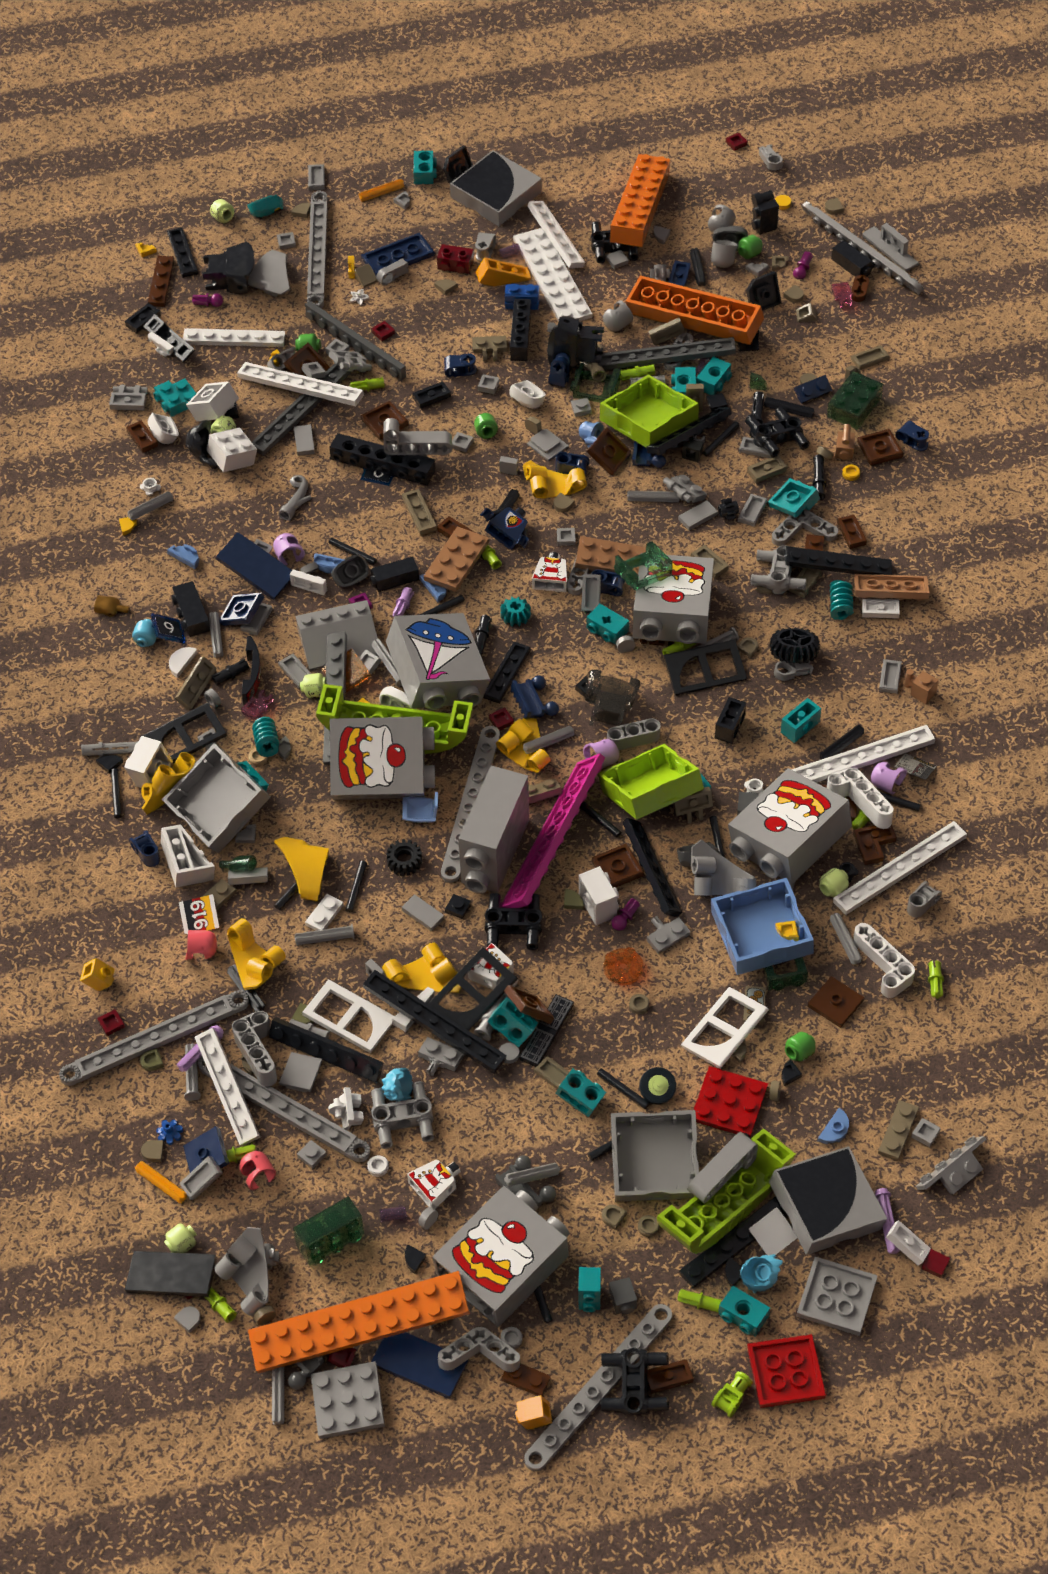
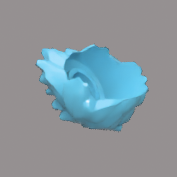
M395 1068L382 1079L384 1084L382 1090L387 1099L395 1100L396 1102L411 1099L409 1096L412 1092L413 1081L412 1075L409 1074L410 1071L407 1068Z
M775 1254L763 1255L761 1257L756 1256L746 1260L740 1270L742 1282L754 1294L758 1291H766L776 1283L777 1275L780 1272L779 1266L782 1265L783 1261L775 1259Z

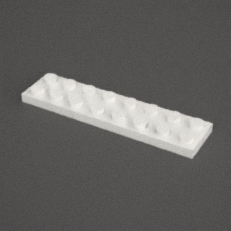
M539 228L514 235L513 240L557 320L559 321V317L570 316L579 319V321L592 318L591 310L544 230Z

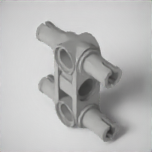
M786 545L779 546L773 551L757 550L756 560L772 562V566L768 575L752 574L751 586L767 587L774 594H783L789 589L806 590L807 579L791 578L793 566L785 565L784 550Z
M422 1081L412 1084L414 1099L386 1104L382 1088H376L371 1091L373 1125L379 1135L382 1149H388L393 1146L391 1130L419 1126L423 1142H429L434 1139L432 1104L430 1099L426 1097Z

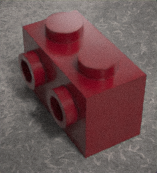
M441 244L437 255V269L470 274L474 262V249Z

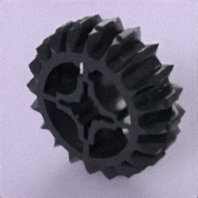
M796 627L781 628V631L777 630L776 633L772 634L770 651L774 658L779 659L781 662L786 661V663L790 662L793 664L808 663L809 661H814V658L818 656L820 641L818 636L810 632V630L798 629Z

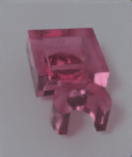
M848 282L832 284L831 290L835 301L840 300L839 307L842 309L844 303L852 307V292Z
M261 690L257 699L252 697L241 708L242 714L256 721L268 710L267 705L272 703L273 695L270 694L268 697H265V690Z

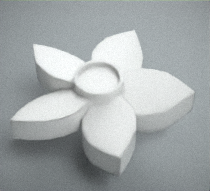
M363 289L358 290V292L351 291L353 297L350 299V303L357 301L359 305H362L363 300L369 299V296L364 294Z

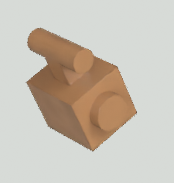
M849 424L844 425L843 432L838 431L835 458L842 460L853 459L855 433L850 432L851 425Z
M912 669L906 670L904 686L906 688L912 686L910 695L927 704L937 693L939 680L924 671L918 677H915Z

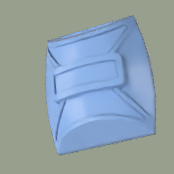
M435 792L434 799L403 797L402 820L418 823L435 822L438 809V792Z

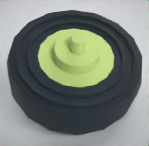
M654 1067L642 1075L639 1089L641 1095L648 1102L663 1104L674 1096L677 1084L675 1077L669 1070L662 1067Z

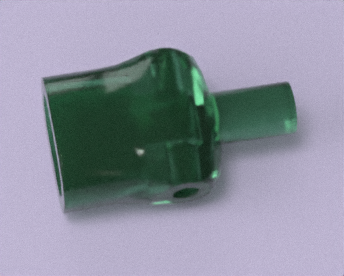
M240 855L233 860H221L219 862L220 868H228L232 872L252 871L257 865L254 855Z

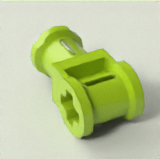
M737 1371L731 1384L726 1383L723 1389L718 1391L711 1405L713 1407L717 1406L731 1418L743 1401L744 1391L747 1387L752 1386L753 1381L745 1373Z

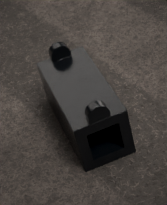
M845 240L832 248L831 260L855 277L858 275L869 276L875 267V263Z
M413 556L370 569L372 575L370 576L371 584L373 587L376 586L378 592L419 580V569Z

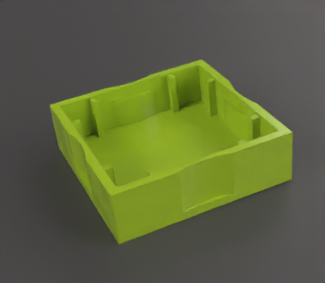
M649 374L631 384L627 389L616 393L600 403V421L644 447L698 419L699 412L698 402L671 389L665 383Z
M665 744L598 773L604 795L636 820L704 789L699 768L688 760L679 757L674 750Z

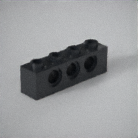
M514 299L510 361L528 360L531 299Z

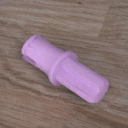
M405 587L401 596L397 598L396 607L392 614L393 617L403 616L405 610L409 608L410 600L414 595V591L411 588Z

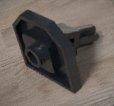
M464 145L445 159L443 170L449 184L473 166L467 147Z
M775 271L751 280L746 289L748 303L760 305L762 311L782 304L777 273Z

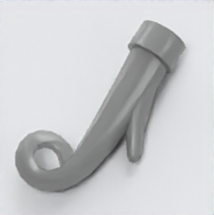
M295 475L290 479L291 485L299 489L278 512L281 519L290 521L295 511L312 498L310 495L304 497L308 489V481L302 475Z

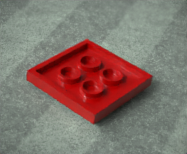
M709 1066L693 1109L696 1113V1122L734 1134L744 1132L751 1138L768 1083Z
M812 1334L747 1344L760 1408L825 1399L826 1393Z

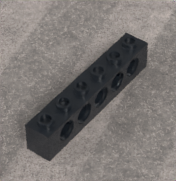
M337 433L330 445L331 460L374 470L385 475L428 486L435 473V459L421 455H388L384 452V445Z

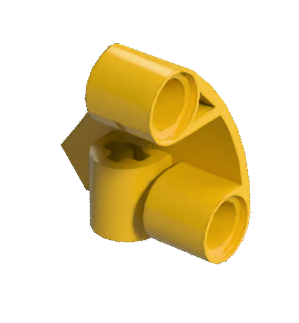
M531 460L523 464L525 478L530 480L532 493L536 498L557 497L560 493L567 496L581 491L587 486L585 472L581 468H575L569 474H563L548 470L545 466H539Z
M518 719L509 728V731L496 742V746L501 753L526 770L538 773L551 761L544 748L530 754H526L523 750L525 743L540 738L537 719Z
M181 752L172 768L164 764L160 765L152 777V783L143 784L141 794L145 803L142 809L147 815L164 805L165 802L162 799L180 779L191 771L195 764V758L191 754Z
M282 837L276 839L274 843L283 852L292 869L299 894H301L300 898L318 901L329 848L308 845L304 840Z
M239 919L227 930L229 944L244 990L257 989L271 977L273 969L285 960V952L276 945L268 951L261 948L255 943L252 926L245 919Z
M435 942L426 945L422 949L423 957L416 961L402 965L397 959H391L382 966L386 977L402 988L421 991L430 987L435 992H440L458 973ZM457 984L449 993H459L461 987Z

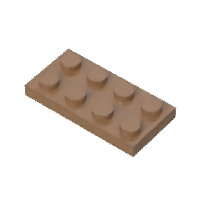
M457 526L425 573L424 581L457 592L489 544V537Z
M580 536L575 568L589 569L591 571L601 569L622 573L625 577L638 578L641 553L650 554L651 548Z
M854 574L855 597L862 599L869 597L878 599L896 598L898 600L915 599L918 601L929 599L927 576Z

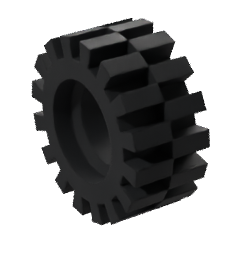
M402 839V843H399V840L395 841L396 845L392 843L386 853L389 869L391 871L394 870L396 875L400 872V876H404V873H407V876H409L411 871L413 874L416 873V869L419 870L420 865H422L420 846L417 847L416 842L412 844V840H408L407 843L405 839ZM401 854H409L412 857L409 861L405 862L397 860V857Z

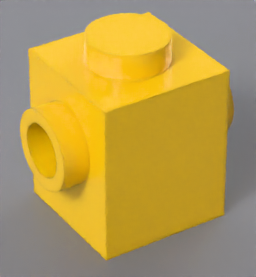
M95 958L84 964L80 981L97 991H101L112 985L115 968Z

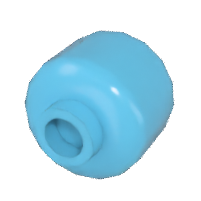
M144 619L136 624L132 638L139 646L149 647L155 643L159 629L154 621Z

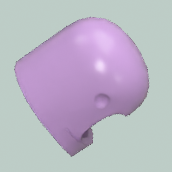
M283 533L274 540L273 548L275 554L284 565H288L282 556L285 550L293 551L296 562L304 558L305 552L293 534ZM296 548L299 549V550H301V553H300L299 556H297V554H296V552H295V551H296Z
M610 739L589 743L583 748L585 759L591 757L590 747L594 749L596 755L600 753L605 757L602 769L614 765L619 759L618 747Z
M888 762L878 763L872 771L871 782L876 788L893 795L895 793L892 792L894 783L900 786L907 775V770L901 767L897 770L889 769L890 764Z

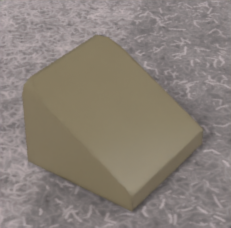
M369 263L355 269V278L363 288L378 281Z
M811 303L796 309L798 322L818 321L816 309Z

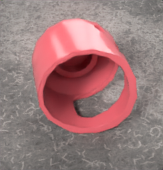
M188 930L185 960H192L194 953L204 954L205 959L212 958L217 950L215 934L208 930Z
M252 1151L246 1154L240 1161V1171L248 1177L246 1184L250 1190L259 1188L254 1179L262 1171H264L268 1182H271L276 1176V1170L263 1152Z

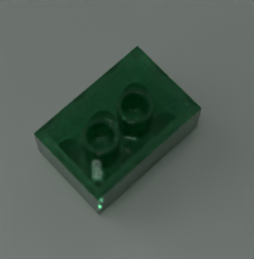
M852 371L828 403L827 417L842 424H849L852 428L858 430L882 398L884 384Z
M349 1196L293 1227L296 1247L309 1266L321 1263L329 1254L340 1252L345 1245L350 1242L355 1243L359 1241L362 1235H364L362 1215Z

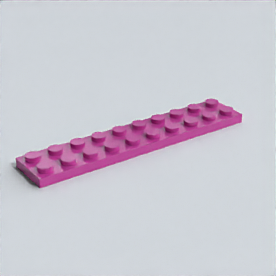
M599 753L577 762L562 790V794L559 795L500 908H521L531 903L533 893L539 888L541 878L547 873L550 861L555 858L558 846L563 843L566 831L571 828L573 818L579 813L581 803L587 798L589 788L595 783L594 779L603 767L602 764L605 757Z

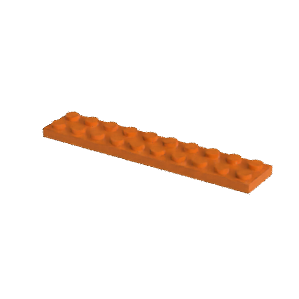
M456 1271L249 1329L248 1334L256 1372L259 1374L469 1315L470 1312L460 1272Z

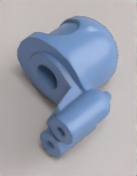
M585 421L580 425L579 436L585 441L588 448L602 433L604 426L600 422L591 423L590 421Z

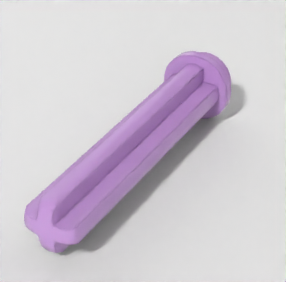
M217 1025L211 1026L209 1029L214 1028L219 1040H221L224 1033L222 1028ZM198 1044L177 1063V1067L181 1072H186L202 1056Z
M880 1188L875 1191V1196L887 1217L883 1225L887 1251L889 1254H897L900 1250L886 1238L895 1223L889 1199L891 1193L886 1188Z

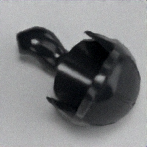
M203 420L199 425L194 426L188 431L186 446L194 456L199 458L202 464H207L214 469L218 465L213 459L207 457L209 453L206 451L211 423L208 420Z

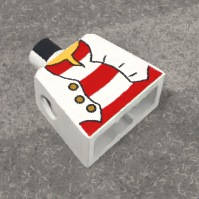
M551 552L549 557H541L532 576V589L567 592L566 560L560 559L559 553Z
M491 943L486 950L510 972L514 973V963ZM483 958L468 973L470 980L492 990L504 979ZM518 980L512 985L513 987L516 986Z
M434 1160L407 1174L408 1183L427 1206L435 1210L456 1189L454 1177L461 1170L455 1162L444 1167L439 1160Z

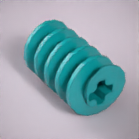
M834 580L830 583V614L834 620H844L854 612L853 586L847 581Z
M270 717L257 719L252 726L256 750L263 757L274 756L279 751V739L275 721Z

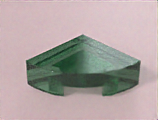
M751 373L750 389L767 390V382L762 376L756 373Z

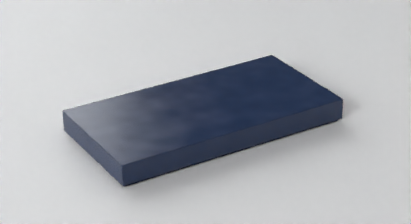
M417 233L361 255V258L365 264L369 263L377 276L380 269L400 259H404L408 266L435 256V252L422 234Z
M239 532L233 536L216 556L217 561L273 600L290 582L292 570Z
M405 1332L383 1338L371 1362L376 1361L378 1369L450 1399L469 1363V1359L455 1369L443 1370L438 1366V1353L444 1348Z

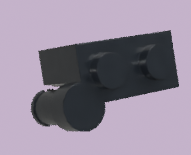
M772 190L752 194L751 200L754 208H752L753 220L751 225L753 230H757L759 235L777 230L779 205L774 199Z

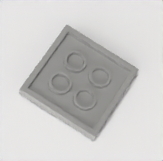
M815 1257L796 1317L860 1336L878 1275Z
M376 1361L311 1374L319 1439L385 1427Z

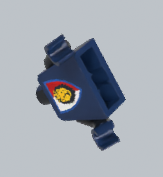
M510 507L494 511L485 508L480 516L485 517L486 522L489 521L484 531L510 550L516 544H520L525 549L529 542L528 529L526 528L528 521L524 518L526 512L522 508H517L516 511Z

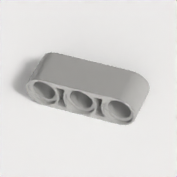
M652 718L615 726L608 730L607 739L612 740L617 745L618 750L653 743L660 738L661 725L658 720Z

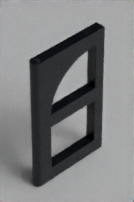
M735 639L663 655L675 695L747 680ZM730 651L737 675L713 680L706 656ZM698 658L705 682L681 687L680 674L683 667L690 660Z
M207 702L142 735L161 741L163 744L165 738L172 731L176 730L186 748L170 756L173 764L181 752L192 754L206 745L226 737L227 733ZM206 714L216 733L193 744L183 726Z
M482 947L429 1002V1005L469 1031L503 996L507 985L512 986L518 978ZM482 958L504 977L486 998L464 979ZM458 984L479 1005L469 1011L454 1012L443 1008L439 1003Z

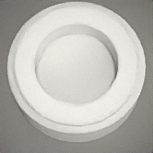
M380 1155L370 1158L367 1164L369 1173L375 1177L385 1175L389 1169L387 1159Z

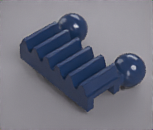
M634 441L633 466L650 467V464H653L656 468L665 466L666 458L663 455L651 457L646 447Z
M537 675L532 680L529 678L526 679L525 683L519 684L516 680H512L511 693H514L513 697L516 698V703H519V709L521 708L524 719L542 717L544 713L548 716H555L559 712V705L554 701H550L543 706L536 690H542L546 686V680L543 676Z

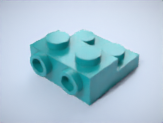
M186 379L173 384L170 381H166L155 386V392H153L155 400L161 402L162 409L165 413L168 412L171 417L188 410L186 404L197 394Z
M789 478L768 501L769 507L797 518L804 509L809 511L820 500V497L815 487Z

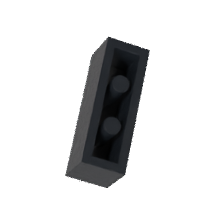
M191 581L172 587L173 595L170 596L173 605L178 607L176 608L178 618L183 619L181 621L183 631H187L189 637L209 632V620L194 582Z

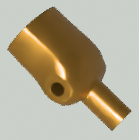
M98 595L94 605L95 613L104 614L108 617H114L117 612L129 613L130 610L129 606L120 605V600L111 596Z

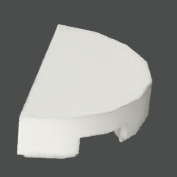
M153 332L147 334L149 341H153L157 347L155 350L159 354L166 357L173 353L174 346Z
M185 647L176 650L171 655L169 668L175 677L178 678L198 653L197 649Z

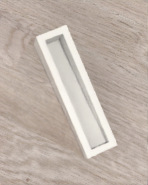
M427 987L417 997L429 1004L435 996V990ZM401 1012L392 1018V1025L405 1032L414 1023L413 1020Z

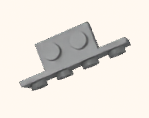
M888 223L882 225L881 231L874 226L863 232L862 236L904 271H908L918 265L919 262L907 253L909 240Z
M984 1136L968 1138L964 1142L965 1146L951 1152L950 1158L947 1161H941L934 1167L935 1171L920 1178L921 1182L916 1185V1188L918 1190L927 1189L940 1179L950 1194L956 1193L983 1170L972 1151L981 1145L986 1138Z

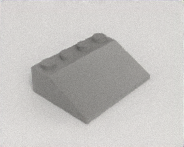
M367 600L296 616L297 630L309 670L326 667L327 634L346 632V662L358 660L365 650L378 655L372 647V642L378 638Z

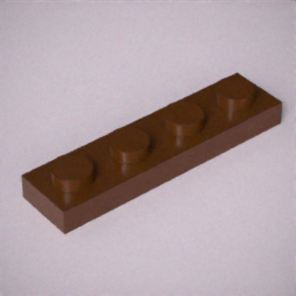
M157 256L148 303L155 307H165L174 265V256Z

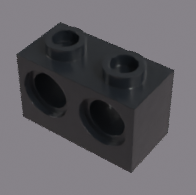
M731 697L728 698L715 725V739L733 744L745 719L747 702Z

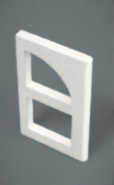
M331 980L324 984L302 1012V1015L368 1053H371L392 1026V1018L395 1017ZM330 992L352 1004L337 1025L314 1013ZM360 1010L364 1011L372 1022L373 1030L368 1042L345 1030Z
M729 987L683 1041L681 1046L690 1053L721 1069L769 1009ZM729 999L754 1011L739 1030L715 1017ZM708 1024L732 1037L727 1042L715 1046H703L693 1043Z

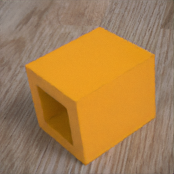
M539 1395L517 1402L516 1420L527 1430L552 1424L550 1402L543 1396Z

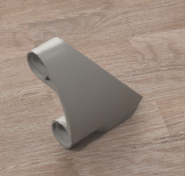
M270 250L263 255L253 268L248 279V285L263 290L268 295L274 297L289 291L290 285L286 266L287 254Z
M699 840L691 847L694 895H726L756 887V878L724 858L703 840Z
M247 1227L227 1250V1253L214 1269L216 1274L222 1279L229 1280L232 1278L246 1295L240 1304L241 1308L247 1315L253 1317L255 1312L264 1307L269 1300V1277L261 1228Z

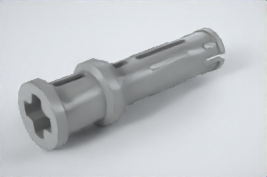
M506 993L490 1008L488 1013L482 1016L481 1024L474 1030V1034L484 1041L491 1039V1033L494 1029L487 1020L499 1003H502L508 997Z

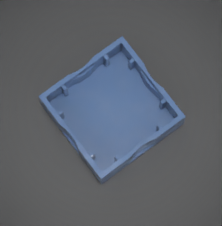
M787 878L765 883L750 890L737 891L711 899V913L737 975L813 954V937L804 917L798 910L796 898ZM795 920L799 941L787 940L781 937L776 931L775 923Z

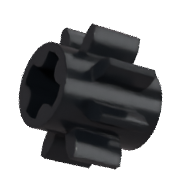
M732 498L722 499V504L718 505L720 517H725L727 520L736 519L735 514L739 513L738 503L732 501Z

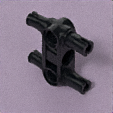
M598 221L591 224V249L595 253L597 263L601 264L606 261L605 253L619 250L622 252L628 251L630 261L638 260V246L610 242V230L602 231L601 223Z
M783 407L777 408L775 410L776 413H774L779 420L760 424L753 414L746 417L745 423L751 429V434L754 437L753 443L758 447L765 448L771 457H776L780 453V449L776 444L794 440L801 450L809 447L810 442L803 434L801 420L797 417L789 416Z
M490 893L489 907L485 912L484 926L487 933V947L493 943L498 948L499 934L527 935V949L537 950L539 934L542 932L543 916L540 910V895L535 893L532 895L533 899L528 908H500L501 895L499 893Z
M629 1348L624 1349L621 1353L601 1354V1364L603 1367H622L621 1398H601L602 1411H621L624 1415L632 1414L638 1416L647 1414L649 1411L669 1410L668 1397L648 1396L649 1366L669 1365L668 1352H649L646 1349ZM634 1354H639L640 1361L637 1364H631V1357ZM634 1399H639L640 1406L632 1410L630 1403Z

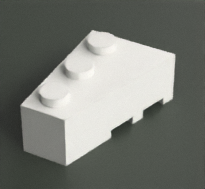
M181 825L161 828V845L175 887L214 880L215 866L205 858L204 852L196 847L194 840Z

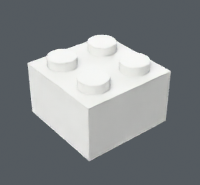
M229 382L205 384L186 406L196 421L216 420L220 416H225V413L234 407V403L239 398Z
M235 428L209 434L206 451L223 472L253 465L257 448L241 428Z
M141 736L130 758L126 760L124 768L134 784L142 788L144 783H152V777L160 765L164 764L170 767L173 761L161 741Z
M600 866L579 874V895L594 924L599 925L613 919L617 915V909H619L617 902L619 893L615 887L611 886L608 874L604 873Z

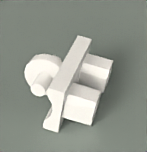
M344 1087V1094L339 1098H335L334 1103L330 1104L328 1109L329 1113L335 1115L336 1119L341 1118L342 1128L349 1130L351 1125H361L364 1116L362 1111H353V1107L359 1108L361 1105V1094L351 1093L350 1087Z

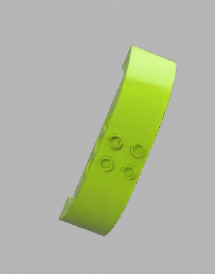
M324 684L316 717L328 730H330V719L423 717L424 727H434L435 750H425V754H432L449 750L465 739L473 703L454 700L452 713L449 714L346 701L343 697L342 686Z
M764 1128L751 1138L758 1145L757 1157L752 1165L747 1169L741 1167L709 1201L703 1203L695 1196L679 1210L671 1204L657 1216L658 1225L692 1253L696 1254L707 1250L743 1221L773 1190L769 1181L774 1170L789 1166L795 1158L796 1154Z

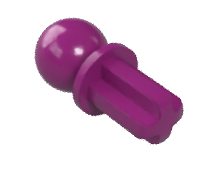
M805 251L801 260L797 262L798 267L793 271V276L796 279L805 278L806 270H809V264L813 258L811 252Z
M206 293V295H193L192 303L194 305H206V307H209L210 303L214 307H219L223 304V297L217 293L209 297V293Z
M631 898L623 909H619L621 915L614 916L611 921V925L615 930L621 931L626 928L627 919H633L632 915L639 908V902Z

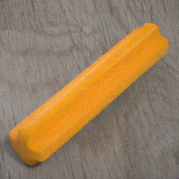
M398 179L360 192L359 199L361 202H365L404 188V181Z
M140 1161L136 1165L135 1170L137 1173L175 1201L183 1203L186 1200L187 1194L185 1191L145 1162Z

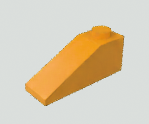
M484 257L476 270L478 281L483 285L500 286L531 280L528 267Z

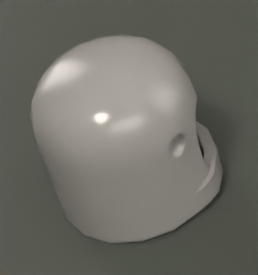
M716 205L712 216L708 220L709 230L713 233L715 229L733 226L736 220L735 213L725 205ZM717 209L722 210V212L719 215H716Z
M730 240L714 241L711 262L721 268L732 266L735 260L737 243Z
M622 300L614 304V310L607 309L603 314L605 326L613 332L622 330L633 321L631 310Z

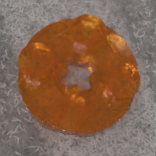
M631 947L619 948L605 955L603 971L606 978L611 982L613 981L622 986L631 985L637 982L643 972V960L636 953L635 949ZM623 963L628 965L626 970L618 967Z

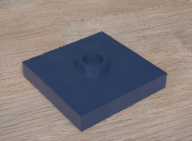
M263 594L233 595L219 619V623L223 626L250 624L264 599Z
M217 1126L183 1146L190 1173L208 1156L213 1157L220 1169L229 1164L221 1130Z

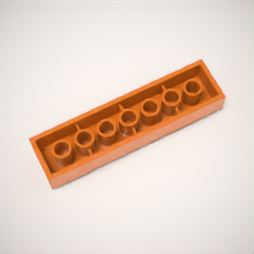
M638 154L611 223L610 242L643 247L669 177L670 159L661 156L655 157L647 154Z
M641 275L626 299V304L633 315L663 323L679 317L684 328L721 338L734 337V341L748 345L751 344L764 320L760 305Z

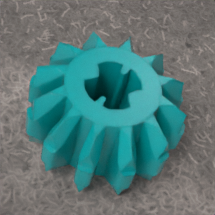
M511 596L510 600L505 599L504 604H501L500 616L504 619L505 624L510 623L513 627L517 623L520 627L521 622L526 624L527 619L531 617L530 604L527 603L526 599L521 600L520 596L517 599Z

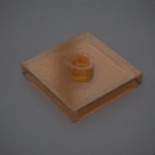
M352 648L347 651L346 693L372 676ZM326 666L321 669L326 675Z

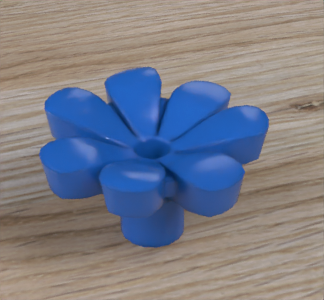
M163 1120L161 1122L162 1127L156 1129V1133L159 1134L158 1140H163V1142L166 1140L168 1145L173 1144V1139L176 1141L181 1140L182 1136L179 1133L183 1132V1127L177 1125L178 1122L176 1120H171L170 1123L167 1120Z

